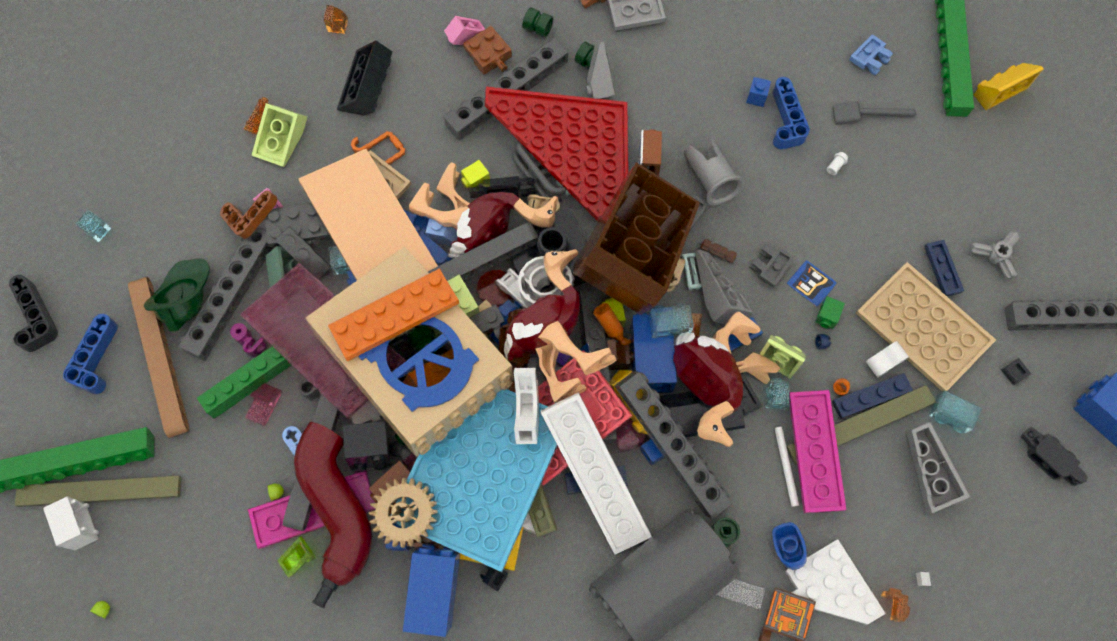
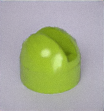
M277 483L268 485L271 501L282 497L284 494L282 485Z
M105 601L96 602L90 612L106 619L110 611V605Z

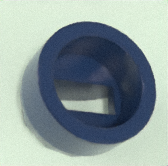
M817 334L815 337L816 348H829L831 345L829 340L831 338L826 334Z

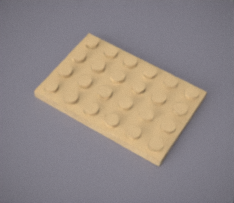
M908 262L856 312L863 321L889 344L898 341L909 356L907 360L943 393L947 392L996 341L993 336Z

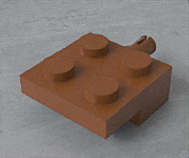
M489 26L463 43V48L473 58L474 64L483 75L497 66L502 72L507 70L508 67L504 62L512 57L511 48L492 26Z

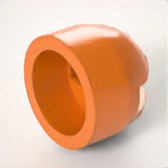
M840 378L835 381L833 389L838 395H845L850 390V383L847 379Z

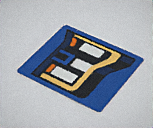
M806 260L787 284L815 306H818L837 282Z

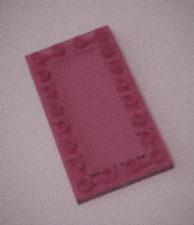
M298 263L240 315L334 407L349 419L368 399L314 335L306 320L308 315L331 300L335 295L304 266ZM388 345L386 352L387 364L390 371L393 372L406 361Z

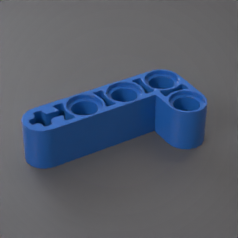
M780 77L777 79L772 93L784 126L777 129L773 145L777 149H786L802 145L806 141L810 128L791 80L787 77Z
M106 314L95 316L63 372L65 381L92 394H100L105 390V380L96 375L94 371L118 329V325Z

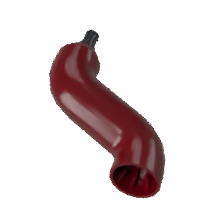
M309 422L297 444L293 463L301 490L325 525L331 538L329 546L322 556L324 559L321 565L324 577L321 583L322 587L312 601L317 606L325 608L333 591L336 592L339 586H344L352 582L355 577L360 576L371 552L373 535L371 523L363 505L337 466L336 459L344 445V440L327 427L315 422Z

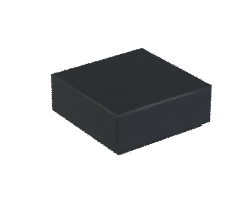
M1019 358L1001 369L1013 386L1031 374Z

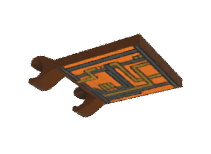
M775 587L758 641H770L771 632L795 639V641H805L816 601Z

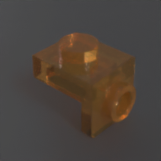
M889 588V591L882 592V597L893 599L891 621H906L910 613V607L907 606L909 596L902 594L901 590Z

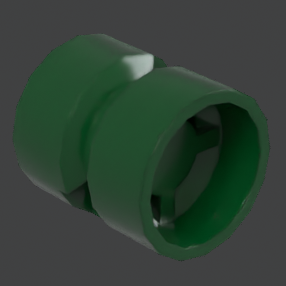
M530 7L524 16L522 28L529 32L536 31L537 35L546 38L552 28L554 17L547 13L541 14L539 10Z
M586 41L583 42L575 55V62L581 66L587 65V69H589L595 46Z
M422 325L408 334L412 346L417 347L416 353L435 340V332L428 325ZM440 347L433 354H439L443 347Z
M721 518L711 526L726 548L735 543L740 537L739 525L731 518Z

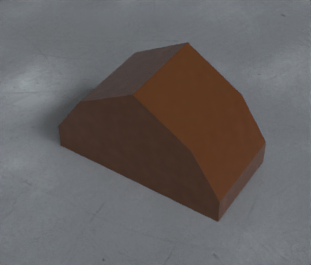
M636 162L574 262L573 274L642 315L655 307L667 292L700 202Z

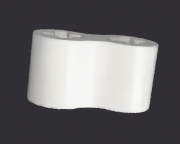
M895 341L868 359L866 363L876 377L879 378L905 361L909 356L898 341Z

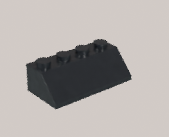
M376 40L356 50L337 110L362 116L375 111L377 107L376 102L382 92V83L386 79V71L391 63L393 51Z
M691 391L660 396L659 399L661 404L671 411L672 416L670 417L673 421L679 423L683 428L684 432L682 434L685 438L698 436L697 429L701 417L706 411L715 407L706 405ZM740 405L737 411L721 419L726 431L745 428L742 405ZM663 422L661 426L664 432L666 429V424Z

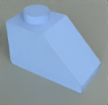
M429 219L425 233L435 243L451 246V243L457 240V229L444 227L435 220Z

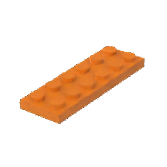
M439 268L329 324L328 327L346 361H349L458 305L459 300Z

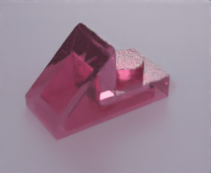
M265 383L250 395L254 401L245 418L265 426L282 390Z

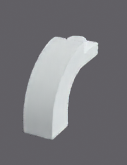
M514 368L516 389L514 431L516 444H537L539 431V388L536 368Z

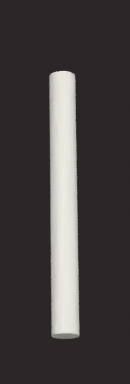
M776 427L774 430L791 507L799 506L783 429L782 427Z

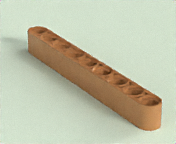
M149 277L129 282L128 289L163 429L166 436L171 438L189 432V424L163 323L155 316L153 311H147L144 308V303L155 293Z

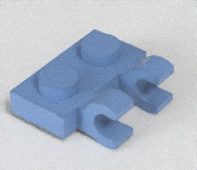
M872 34L850 56L849 60L863 70L865 67H868L870 73L876 76L880 71L879 68L882 66V63L887 64L891 60L890 57L893 53L885 49V42ZM878 56L881 62L875 60L874 58Z

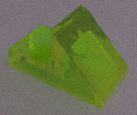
M300 536L277 561L286 575L290 577L305 563L316 559L303 537Z

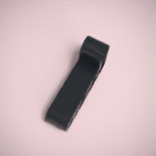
M23 275L13 276L9 281V287L29 325L18 331L14 335L13 341L23 350L33 352L54 341L58 336V331L34 283Z

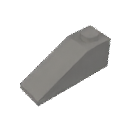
M600 39L596 40L587 76L588 85L586 86L587 95L595 99L615 95L604 41Z

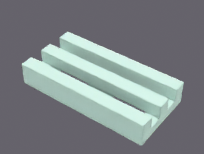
M695 253L682 254V259H685L684 271L688 291L702 288L701 283L699 284L694 261ZM687 258H690L694 284H692L691 275Z

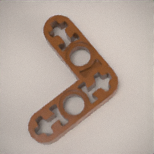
M264 191L245 214L238 207L228 202L221 208L220 215L236 235L246 239L251 236L277 203V196L270 191Z

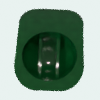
M201 258L177 262L169 270L159 289L144 303L145 310L153 311L155 316L166 324L170 332L178 331L199 311L203 302V287L210 272L208 262Z

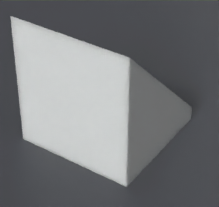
M929 572L916 573L918 586H931Z

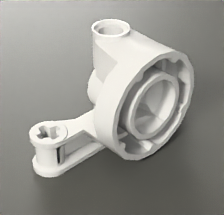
M544 256L535 257L527 262L521 269L519 276L509 268L501 279L495 281L498 287L504 293L512 296L523 309L528 308L541 297L563 295L557 287L551 292H540L544 286H548L551 283L544 269ZM566 265L563 275L573 286L575 278L571 274L570 268Z

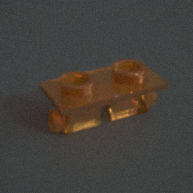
M262 97L258 100V104L249 120L246 121L243 130L258 134L266 103L269 104L267 98Z

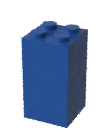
M657 312L655 314L647 315V313H643L640 315L637 313L632 316L630 325L631 351L633 352L632 371L642 372L649 380L647 383L649 387L657 393H673L677 377L673 361L675 349L672 314Z
M1116 372L1111 376L1105 375L1099 381H1094L1088 387L1090 391L1087 394H1082L1076 400L1078 404L1073 409L1117 447Z
M422 544L412 553L403 632L441 637L447 636L452 627L461 553L446 546H443V549L435 548L433 544Z

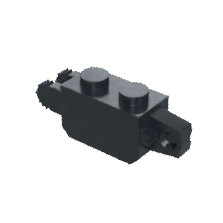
M519 176L483 180V183H479V186L469 188L470 198H479L489 193L505 192L513 193L522 200V197L534 195L536 190L534 188L521 189L520 186L532 185L535 183V180L531 177L519 178Z
M1033 427L1028 428L1021 435L1022 439L1030 447L1027 451L1028 457L1053 480L1064 478L1072 486L1087 482L1088 477L1086 473L1078 466L1081 462L1076 459L1074 453L1066 450L1056 437L1051 436L1049 433L1043 435Z

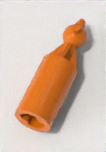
M603 303L597 306L593 314L607 335L618 340V344L629 345L631 339L624 338L623 326L609 304Z

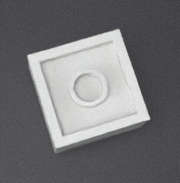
M67 496L43 508L56 546L78 550L98 540L97 534L99 532L95 530L88 511V503Z

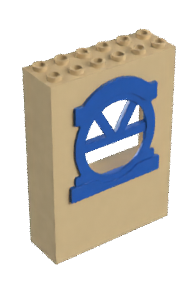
M404 246L308 315L306 320L314 335L417 457L420 454L424 455L427 453L431 445L436 441H442L451 429L460 427L464 419L469 415H475L480 410V406L485 402H491L499 391L509 388L513 383L512 365L458 305L419 324L436 328L443 334L393 372L388 367L386 352L389 342L394 338L346 361L328 325L429 274ZM449 341L453 348L454 359L451 360L433 353ZM423 360L450 368L451 371L441 382L427 387ZM415 367L417 387L406 385L398 380Z

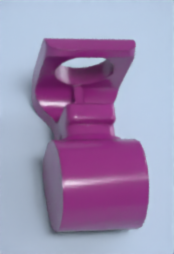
M242 323L232 326L230 330L231 336L243 346V350L250 357H257L268 347L267 341L261 337L251 348L255 342L251 331Z

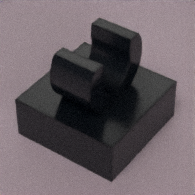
M486 565L489 570L486 575H480L483 579L482 582L498 592L509 573L505 570L500 572Z

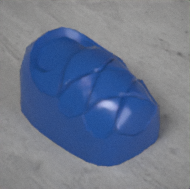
M788 522L776 526L773 529L772 536L776 553L781 562L791 570L804 567L807 562V549L797 525Z

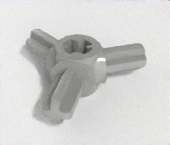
M1009 232L1003 241H998L996 244H972L971 252L987 256L991 263L999 265L1006 279L1014 278L1017 275L1010 261L1012 259V247L1020 238L1017 232Z

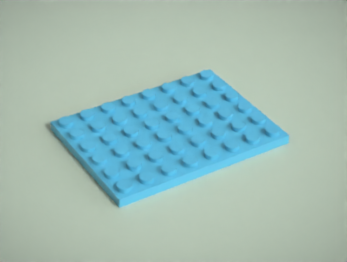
M502 389L491 402H485L480 406V410L475 415H469L464 419L460 427L451 429L442 441H436L431 445L427 453L424 455L420 454L417 457L407 478V483L409 484L411 478L415 480V486L421 481L422 489L426 486L429 487L427 495L430 493L434 494L430 501L437 502V505L432 507V509L438 511L437 514L432 515L433 518L437 519V522L430 523L434 529L426 530L428 533L426 538L503 572L558 446L541 414V410L548 406L539 403L537 444H516L514 431L516 393ZM406 497L407 504L414 502L413 499ZM402 498L397 499L396 503L401 502ZM401 508L402 513L399 515L404 516L406 509ZM419 509L414 511V517L416 519L418 517ZM412 519L405 523V528L410 527L416 521ZM398 521V522L395 523V524L401 526V522H400V521Z

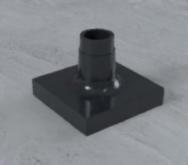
M570 207L555 213V222L550 228H541L532 224L539 237L537 244L510 257L513 267L519 276L521 269L527 262L535 257L545 256L546 253L551 252V250H547L544 247L546 245L559 247V249L554 250L557 252H568L576 249L578 255L567 264L575 278L573 287L586 283V281L573 274L574 262L586 244V240ZM551 282L550 285L544 286L540 292H551L556 287Z

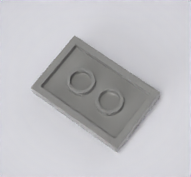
M608 0L615 31L663 23L666 20L661 0Z

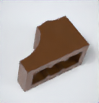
M607 340L606 348H609L617 359L608 366L609 370L628 369L630 363H633V352L629 351V345H621L616 343L615 340Z

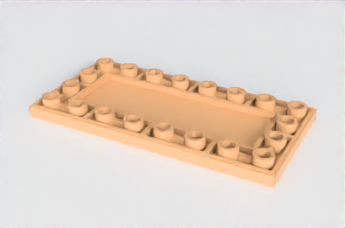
M367 149L298 179L356 281L404 246L427 272L438 267Z

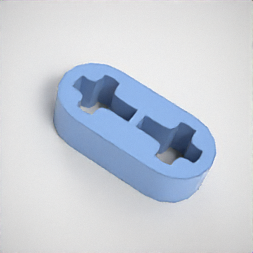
M289 426L283 431L282 438L295 456L296 447L302 432L297 427ZM293 432L298 441L294 442L291 438L288 439L290 437L289 433Z

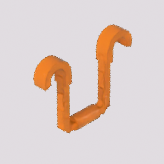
M388 131L360 148L356 147L359 143L358 137H355L351 142L352 150L357 153L364 149L368 151L379 142L390 137V141L400 152L385 162L390 165L405 155L403 144L392 132Z

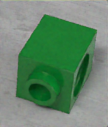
M826 296L815 322L823 328L833 329L839 321L845 303Z

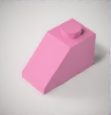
M455 16L444 32L449 42L454 45H463L465 41L485 28L479 20Z

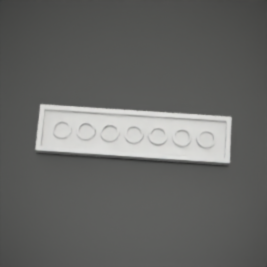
M579 392L541 410L549 430L614 554L651 538V533Z

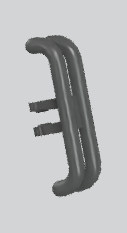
M518 141L516 150L513 153V161L526 178H534L535 183L532 186L536 192L542 197L553 198L539 184L540 181L549 193L553 195L564 194L566 192L565 187L556 188L552 186L547 180L552 175L546 169L541 171L544 166L539 161L534 163L524 150V146ZM520 156H521V158L524 160V162L527 164V166H528L529 168L526 167V165H525V164L523 163V161L520 159ZM556 196L558 197V201L561 202L562 198L560 196Z

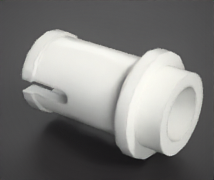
M843 152L836 153L834 160L826 168L827 172L835 176L840 168L847 164L848 156Z

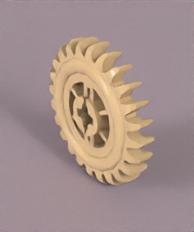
M404 477L401 484L397 479H394V486L387 482V490L379 488L382 496L374 495L378 503L370 504L376 508L375 511L369 512L370 515L375 516V519L371 520L370 523L377 524L373 531H381L378 535L379 539L386 536L385 544H389L393 540V547H396L399 542L401 548H405L407 542L409 546L413 547L414 540L421 543V535L428 537L426 530L434 529L430 523L437 522V519L432 517V515L438 513L437 510L432 509V507L437 505V502L430 501L434 494L430 493L427 495L429 487L426 486L422 489L421 481L415 486L413 478L410 479L409 484ZM406 497L413 499L414 502L407 504ZM402 498L401 502L392 505L397 499ZM401 508L406 509L404 516L399 515L402 513ZM419 509L418 517L416 519L414 517V511ZM412 519L416 521L410 527L405 528V523ZM400 521L402 528L396 527L394 523Z

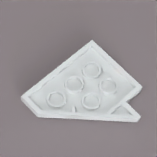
M838 539L807 557L804 567L797 570H785L796 588L791 593L816 601L814 607L816 611L865 625L886 614Z

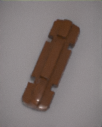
M708 239L703 240L701 249L709 250L711 254L722 259L725 257L731 263L735 261L736 252L732 250L727 251L728 248L717 243L712 244V241Z

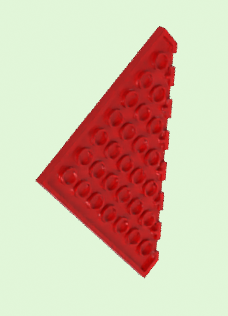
M486 87L485 107L598 222L628 175L627 102Z

